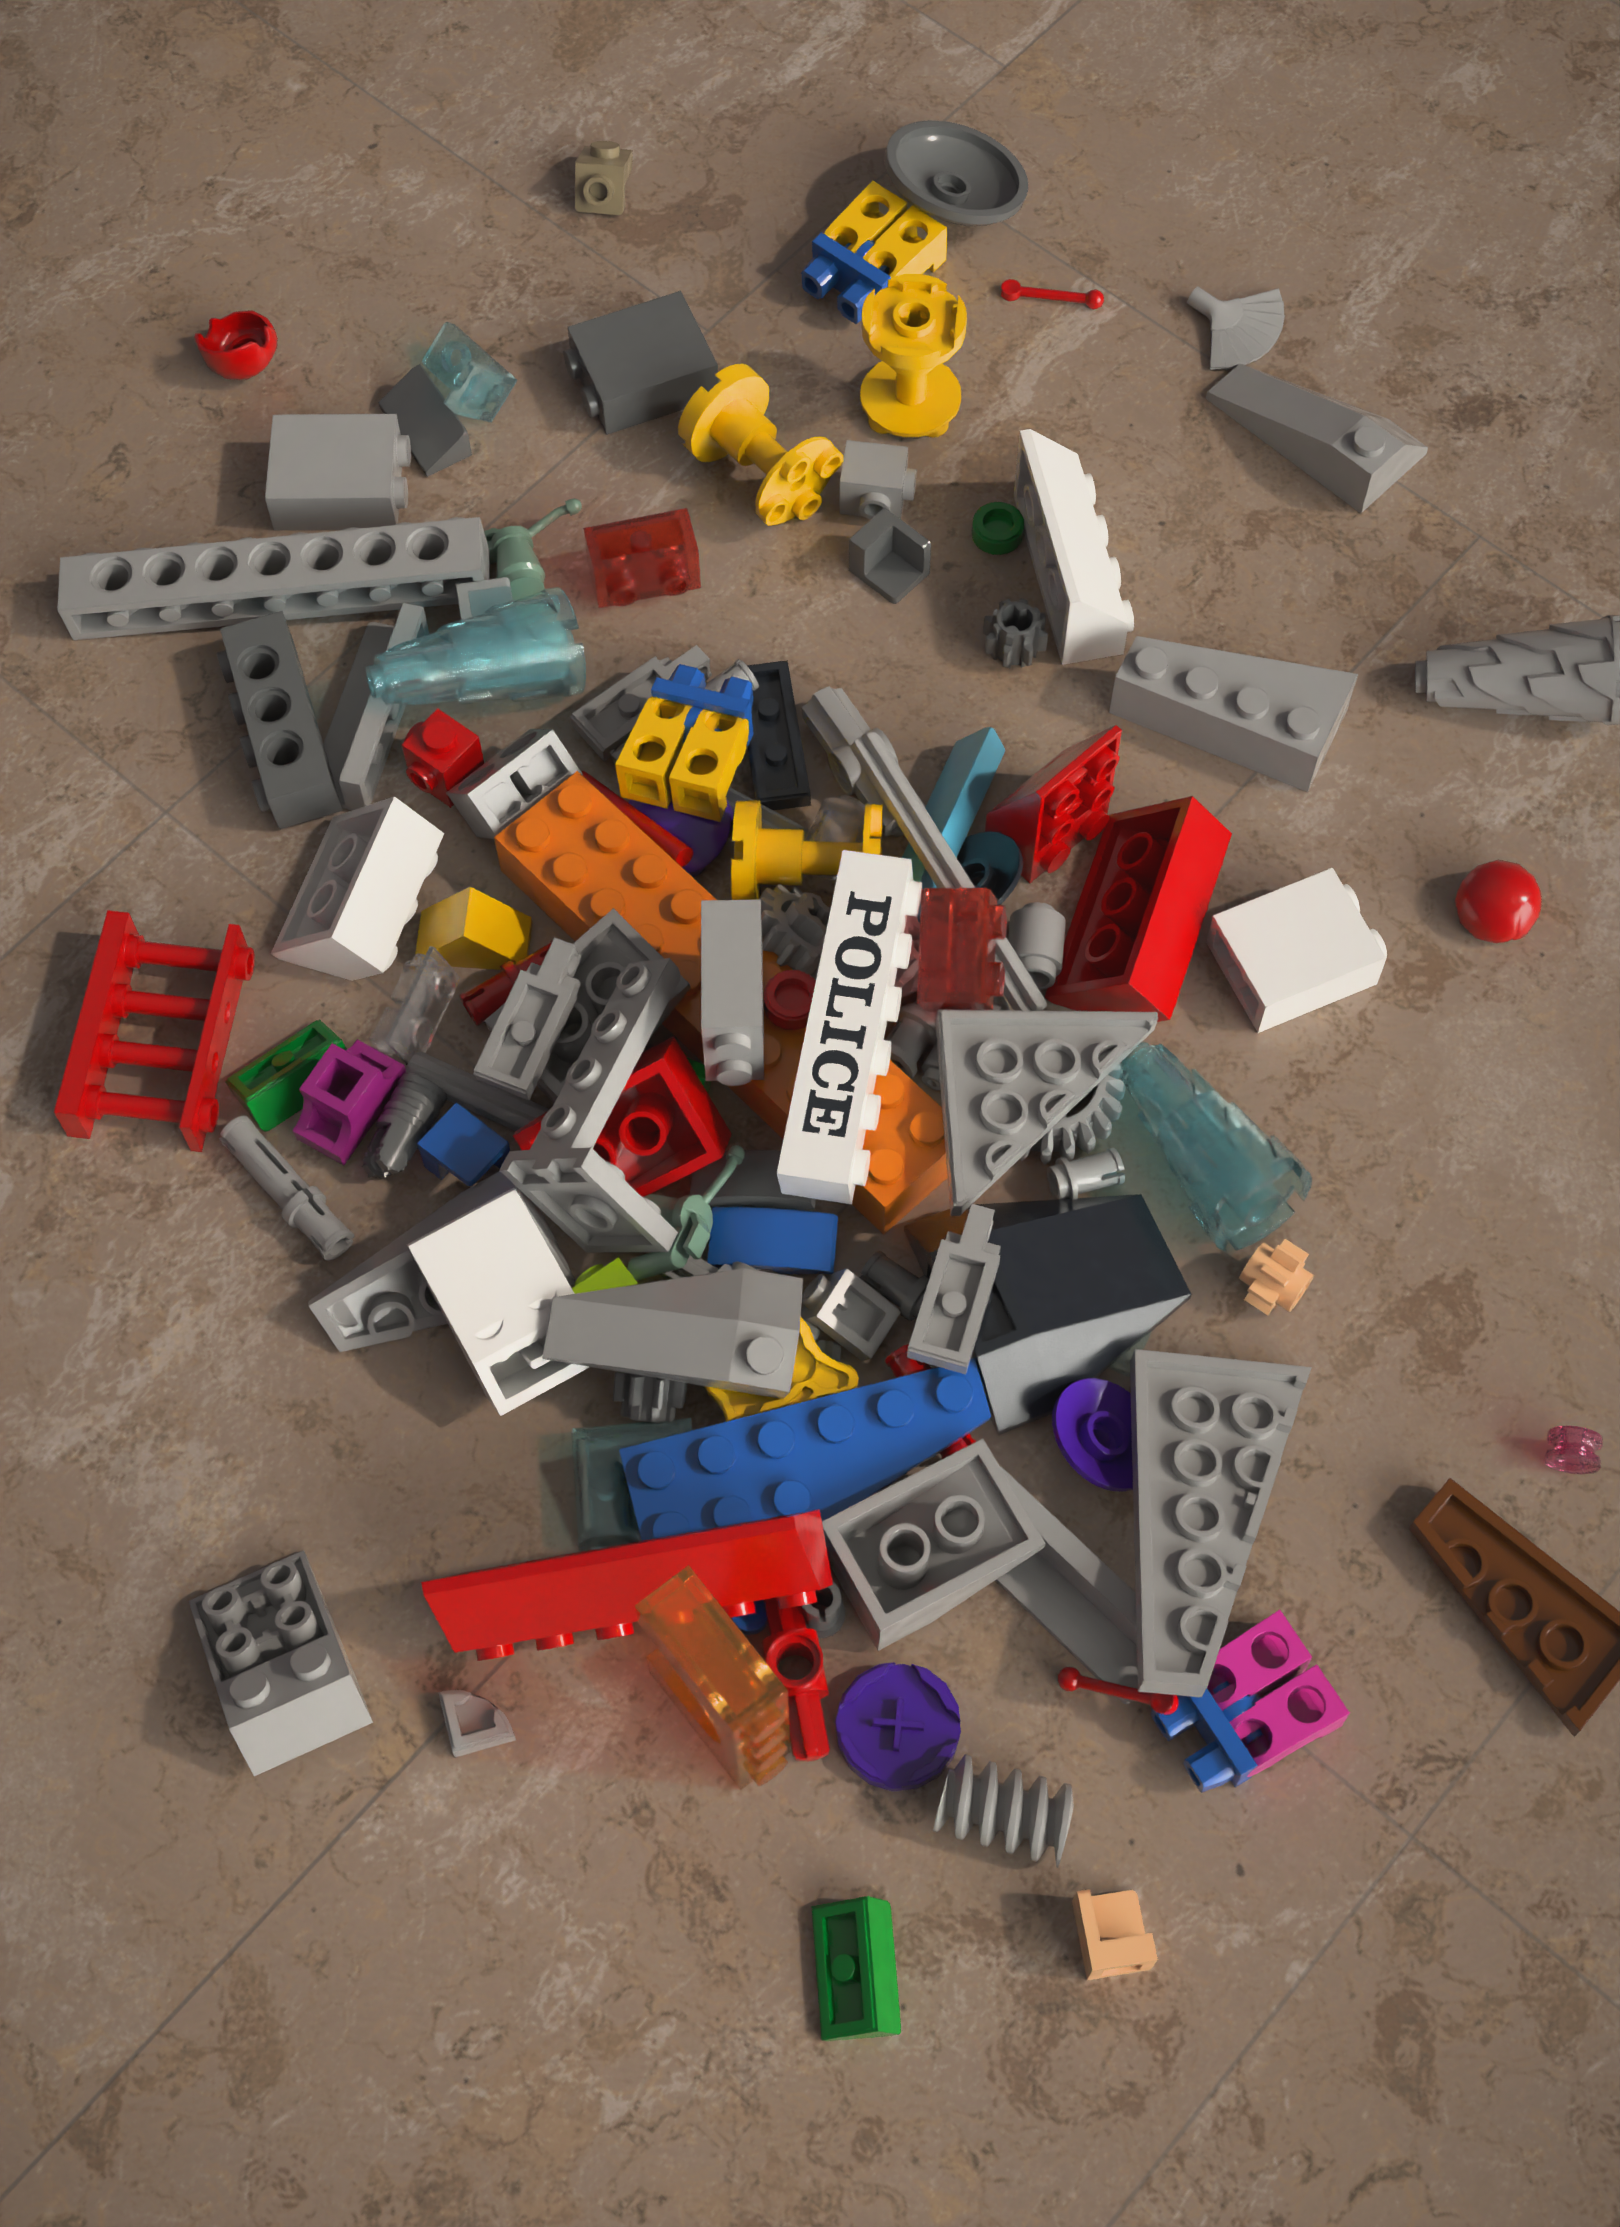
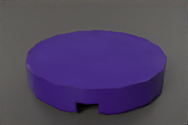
M895 1662L878 1664L858 1675L842 1694L835 1720L838 1748L848 1767L869 1785L889 1791L918 1789L938 1778L954 1759L961 1734L959 1706L947 1684L927 1668L911 1664V1666L906 1664L895 1665Z

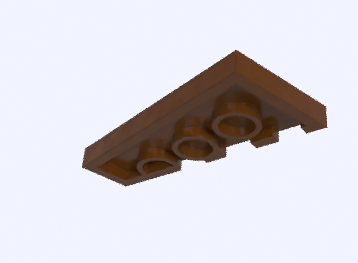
M1449 1478L1413 1521L1409 1530L1575 1737L1620 1681V1611L1458 1483Z

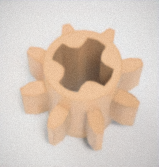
M1284 1239L1281 1245H1277L1275 1249L1263 1242L1254 1252L1239 1277L1241 1281L1250 1286L1247 1290L1249 1293L1244 1300L1266 1315H1269L1272 1309H1275L1278 1305L1290 1312L1301 1299L1314 1277L1312 1273L1303 1268L1309 1254L1287 1239Z

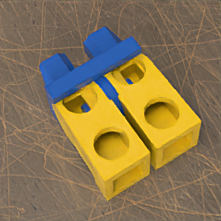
M872 180L830 224L824 233L821 232L812 241V259L801 272L802 288L816 299L823 298L832 288H835L841 292L837 296V309L841 312L842 316L857 324L862 320L864 301L874 289L876 295L880 290L888 287L889 279L898 275L923 274L927 269L934 273L946 261L947 227L913 205L907 210V202ZM879 202L888 207L889 211L886 215L879 211ZM917 227L927 232L925 239L917 236Z
M682 664L676 667L668 680L656 677L651 688L652 696L645 703L615 763L621 797L666 809L672 799L674 811L721 822L727 807V792L737 766L744 757L746 746H749L754 734L751 713L753 705L752 683L749 680L731 676L724 680L720 692L705 689V674L700 672L698 668Z

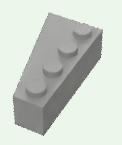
M1136 636L1115 676L1109 713L1308 792L1348 710L1358 674Z

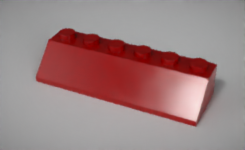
M820 1509L469 1571L421 1582L423 1595L454 1653L476 1649L477 1661L515 1654L513 1643L535 1639L537 1651L574 1644L573 1632L595 1629L597 1640L634 1634L633 1622L655 1618L657 1630L685 1626L695 1623L694 1611L716 1608L718 1619L756 1613L754 1601L778 1597L779 1609L812 1604L817 1602L816 1590L833 1585Z

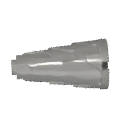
M1607 615L1595 620L1550 624L1549 629L1498 634L1496 639L1440 645L1436 650L1426 651V660L1415 661V693H1426V702H1437L1440 707L1496 709V714L1549 716V720L1600 722L1607 726L1620 725V615Z

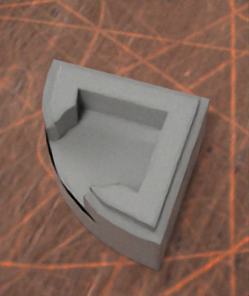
M464 1690L438 1692L452 1753L455 1758L516 1740L513 1729L505 1714L488 1700Z

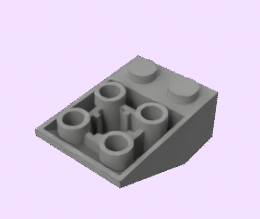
M304 1550L189 1600L229 1730L253 1776H257L373 1723L357 1678Z

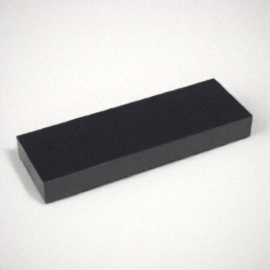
M788 660L747 665L759 684V688L753 691L751 710L754 734L749 746H747L755 800L760 801L762 805L773 811L811 806V794Z

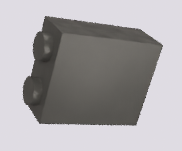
M681 291L567 327L570 349L564 350L563 356L568 373L572 380L580 378L583 384L581 395L585 409L590 418L598 416L606 435L684 410L690 398L701 386L709 392L714 385L719 383V378L715 376L718 372V364Z

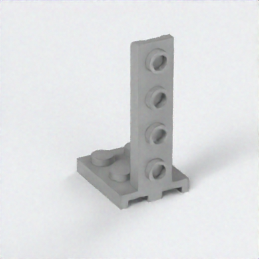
M670 958L628 963L627 967L618 976L616 988L605 1009L594 1021L591 1028L592 1033L578 1060L568 1070L566 1082L553 1107L543 1117L541 1129L530 1150L509 1151L499 1170L587 1253L669 1252L678 1234L660 1215L661 1210L654 1202L639 1195L624 1180L625 1175L618 1167L606 1162L593 1150L606 1121L680 980V971Z

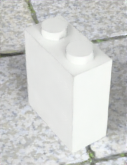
M1333 868L1213 915L1206 941L1257 1033L1376 985L1387 959V951L1382 937L1375 929H1369L1360 914L1359 902L1355 892L1348 884H1342Z

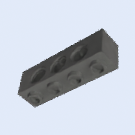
M283 611L220 628L226 650L217 652V657L226 683L235 681L237 692L228 694L238 726L247 725L249 735L240 737V741L249 768L258 766L261 778L252 780V786L261 812L271 810L279 829H283L343 811L295 643Z

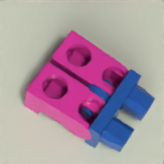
M1280 1609L1219 1649L1208 1686L1202 1697L1177 1695L1179 1700L1178 1708L1170 1715H1162L1154 1711L1153 1708L1151 1710L1152 1719L1168 1741L1195 1726L1206 1742L1207 1746L1187 1757L1183 1762L1188 1775L1201 1793L1224 1785L1228 1781H1231L1234 1787L1239 1786L1253 1775L1269 1768L1318 1737L1321 1739L1342 1727L1350 1714L1317 1664L1305 1671L1312 1656ZM1282 1683L1284 1684V1685H1282L1281 1687H1279L1278 1689H1276V1690H1274L1273 1692H1271V1693H1269L1268 1695H1266L1265 1697L1261 1698L1262 1695H1264L1265 1693H1267V1692H1269L1270 1690L1274 1689V1688L1277 1687L1278 1685H1280V1684H1282Z

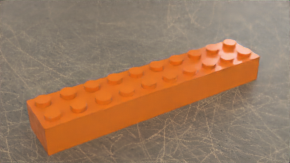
M576 771L494 837L500 869L574 941L578 940L614 908L664 959L670 958L678 967L680 975L690 984L691 988L662 1024L704 1063L701 1029V901L717 899L585 777ZM764 950L763 1009L764 989L768 981L779 972L793 970L788 965L780 966L777 964L776 961L779 956L774 952ZM764 1010V1080H751L744 1085L727 1086L784 1139L806 1027L798 1030H785L774 1025L767 1018ZM891 1060L887 1075L876 1076L873 1094L881 1095L880 1115L876 1130L866 1129L862 1149L870 1151L869 1172L865 1186L855 1185L852 1205L883 1235L948 1178L942 1107Z

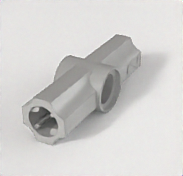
M828 686L814 693L810 701L802 707V718L826 751L830 769L837 783L846 794L852 795L855 793L864 807L866 804H883L882 833L885 837L889 835L896 837L904 835L851 750V745L857 738L869 731H874L880 735L898 764L896 753L889 739L879 728L870 729L842 688L833 689Z

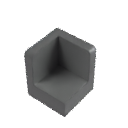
M885 507L849 539V571L893 604L901 601L930 574V541Z

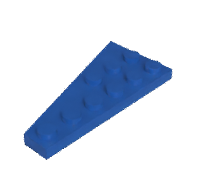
M972 1358L966 1374L937 1367L619 1449L641 1541L817 1509H820L821 1519L824 1521L893 1484L895 1480L989 1421L991 1413L976 1360Z

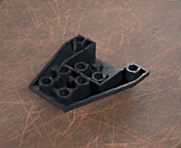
M1142 1194L1087 1197L1073 1200L1055 1199L975 1204L995 1210L994 1222L988 1243L1001 1246L999 1267L972 1353V1358L976 1360L991 1413L990 1419L997 1434L1001 1435L1052 1415L1057 1398L1068 1386L1082 1379L1097 1378L1191 1298L1192 1294ZM970 1207L960 1216H951L950 1209L904 1226L905 1235L924 1275L930 1278L941 1239H946L948 1231L962 1235Z

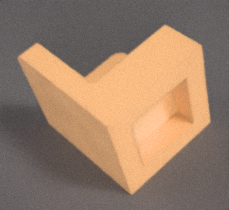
M1090 1889L1076 1891L1072 1905L1087 1980L1151 1970L1158 1959L1153 1934H1145L1137 1893L1133 1890L1091 1896Z

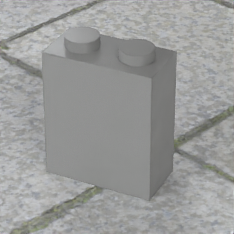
M397 414L273 415L265 501L273 529L343 530L350 527L371 528L398 524L399 509L407 508L408 506L406 477H401L402 467H410L411 445L409 435H401Z
M761 899L701 901V1029L706 1081H719L725 1085L738 1086L747 1084L751 1080H764Z

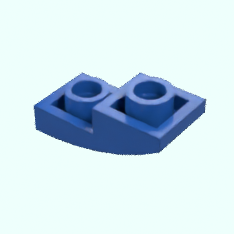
M712 1208L713 1225L710 1232L707 1262L714 1267L720 1269L724 1264L731 1266L733 1262H742L755 1269H771L778 1274L834 1273L838 1226L837 1215L775 1208Z

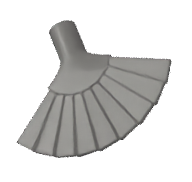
M1197 286L1187 300L1188 305L1207 316L1210 321V370H1229L1239 364L1247 365L1253 361L1256 362L1270 351L1283 329L1285 318L1284 301H1282L1279 288L1241 299L1236 298L1222 301Z

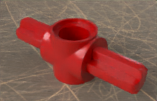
M778 1597L764 1599L770 1636L762 1640L773 1704L784 1708L794 1759L802 1762L818 1760L829 1754L830 1747L820 1700L826 1697L829 1691L823 1665V1652L819 1644L817 1631L807 1628L802 1606L779 1609ZM798 1655L806 1658L813 1668L806 1677L799 1680H791L785 1678L778 1671L781 1661L789 1656Z

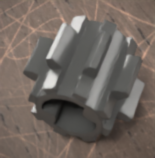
M1020 598V602H1011L1010 599L999 602V610L995 609L992 616L984 617L985 653L991 654L994 660L999 659L1002 661L1003 667L1011 668V665H1020L1022 668L1032 665V657L1036 658L1038 651H1046L1048 633L1044 631L1046 614L1040 613L1037 607L1032 608L1028 605V600Z
M615 1372L613 1401L621 1402L620 1415L622 1417H628L637 1421L671 1422L675 1419L676 1407L683 1408V1404L686 1403L687 1383Z

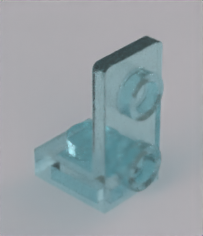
M450 322L443 324L422 360L423 365L451 389L443 402L457 415L491 423L518 381L458 326Z

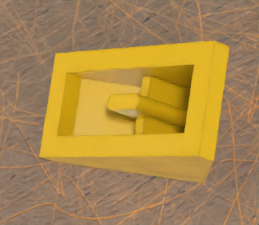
M468 887L421 911L414 958L415 964L501 970L500 966L511 960L515 964L528 956L532 918L472 887Z

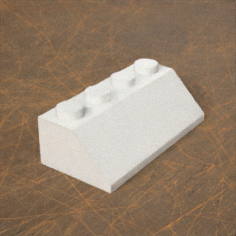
M1031 429L1021 430L1014 500L1017 509L1024 518L1025 538L1061 663L1064 665L1124 654L1127 632L1134 630V616L1129 600L1122 601L1118 589L1121 587V573L1116 557H1108L1105 547L1108 545V530L1103 515L1096 516L1093 505L1096 501V493L1092 475L1090 473L1083 474L1077 453Z

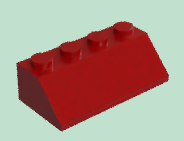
M1193 796L1109 815V821L1104 828L1064 941L1062 971L1056 976L1054 985L1047 989L1045 998L1051 1003L1076 1011L1157 1012V1022L1171 1019L1232 833Z

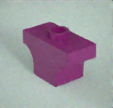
M358 1039L347 1050L332 1043L299 1089L303 1096L304 1104L300 1118L292 1130L296 1139L344 1166L377 1120L386 1103L391 1099L390 1096L398 1086L397 1083L400 1077L406 1073L405 1066Z

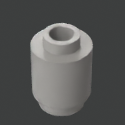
M1033 902L1024 905L1023 908L1011 914L1008 941L1038 989L1042 990L1053 986L1056 976L1062 971L1066 920L1051 905Z

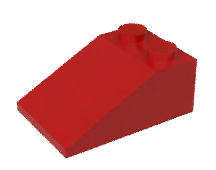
M674 1036L642 1052L593 1147V1150L606 1162L615 1165L624 1173V1180L642 1197L723 1158L731 1137L730 1130ZM547 1112L515 1131L513 1137L521 1150H530L541 1129L542 1119Z

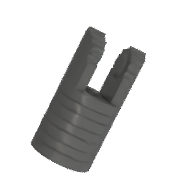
M404 1073L397 1083L398 1086L393 1090L390 1096L391 1099L386 1103L382 1115H380L375 1124L377 1130L367 1147L368 1152L364 1153L365 1157L362 1159V1167L368 1174V1178L384 1179L386 1176L392 1175L391 1173L395 1175L404 1171V1167L408 1166L407 1162L411 1160L416 1149H419L417 1143L433 1127V1122L438 1118L440 1109L448 1099L447 1094L442 1088L416 1074Z

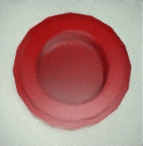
M786 970L774 975L764 989V1010L767 1018L774 1025L785 1030H798L807 1027L816 980L810 974L800 970Z

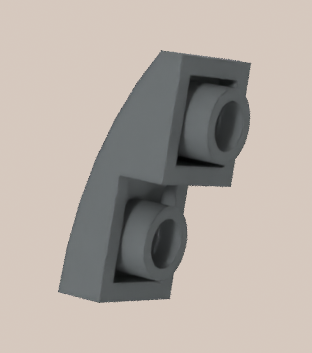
M755 1149L744 1150L745 1156L742 1163L736 1165L734 1172L709 1203L711 1210L713 1207H743L752 1205L753 1208L806 1211L815 1209L816 1199L782 1194L777 1177L781 1151ZM725 1151L723 1158L692 1173L690 1195L702 1196L725 1167L727 1162L725 1156L728 1151Z

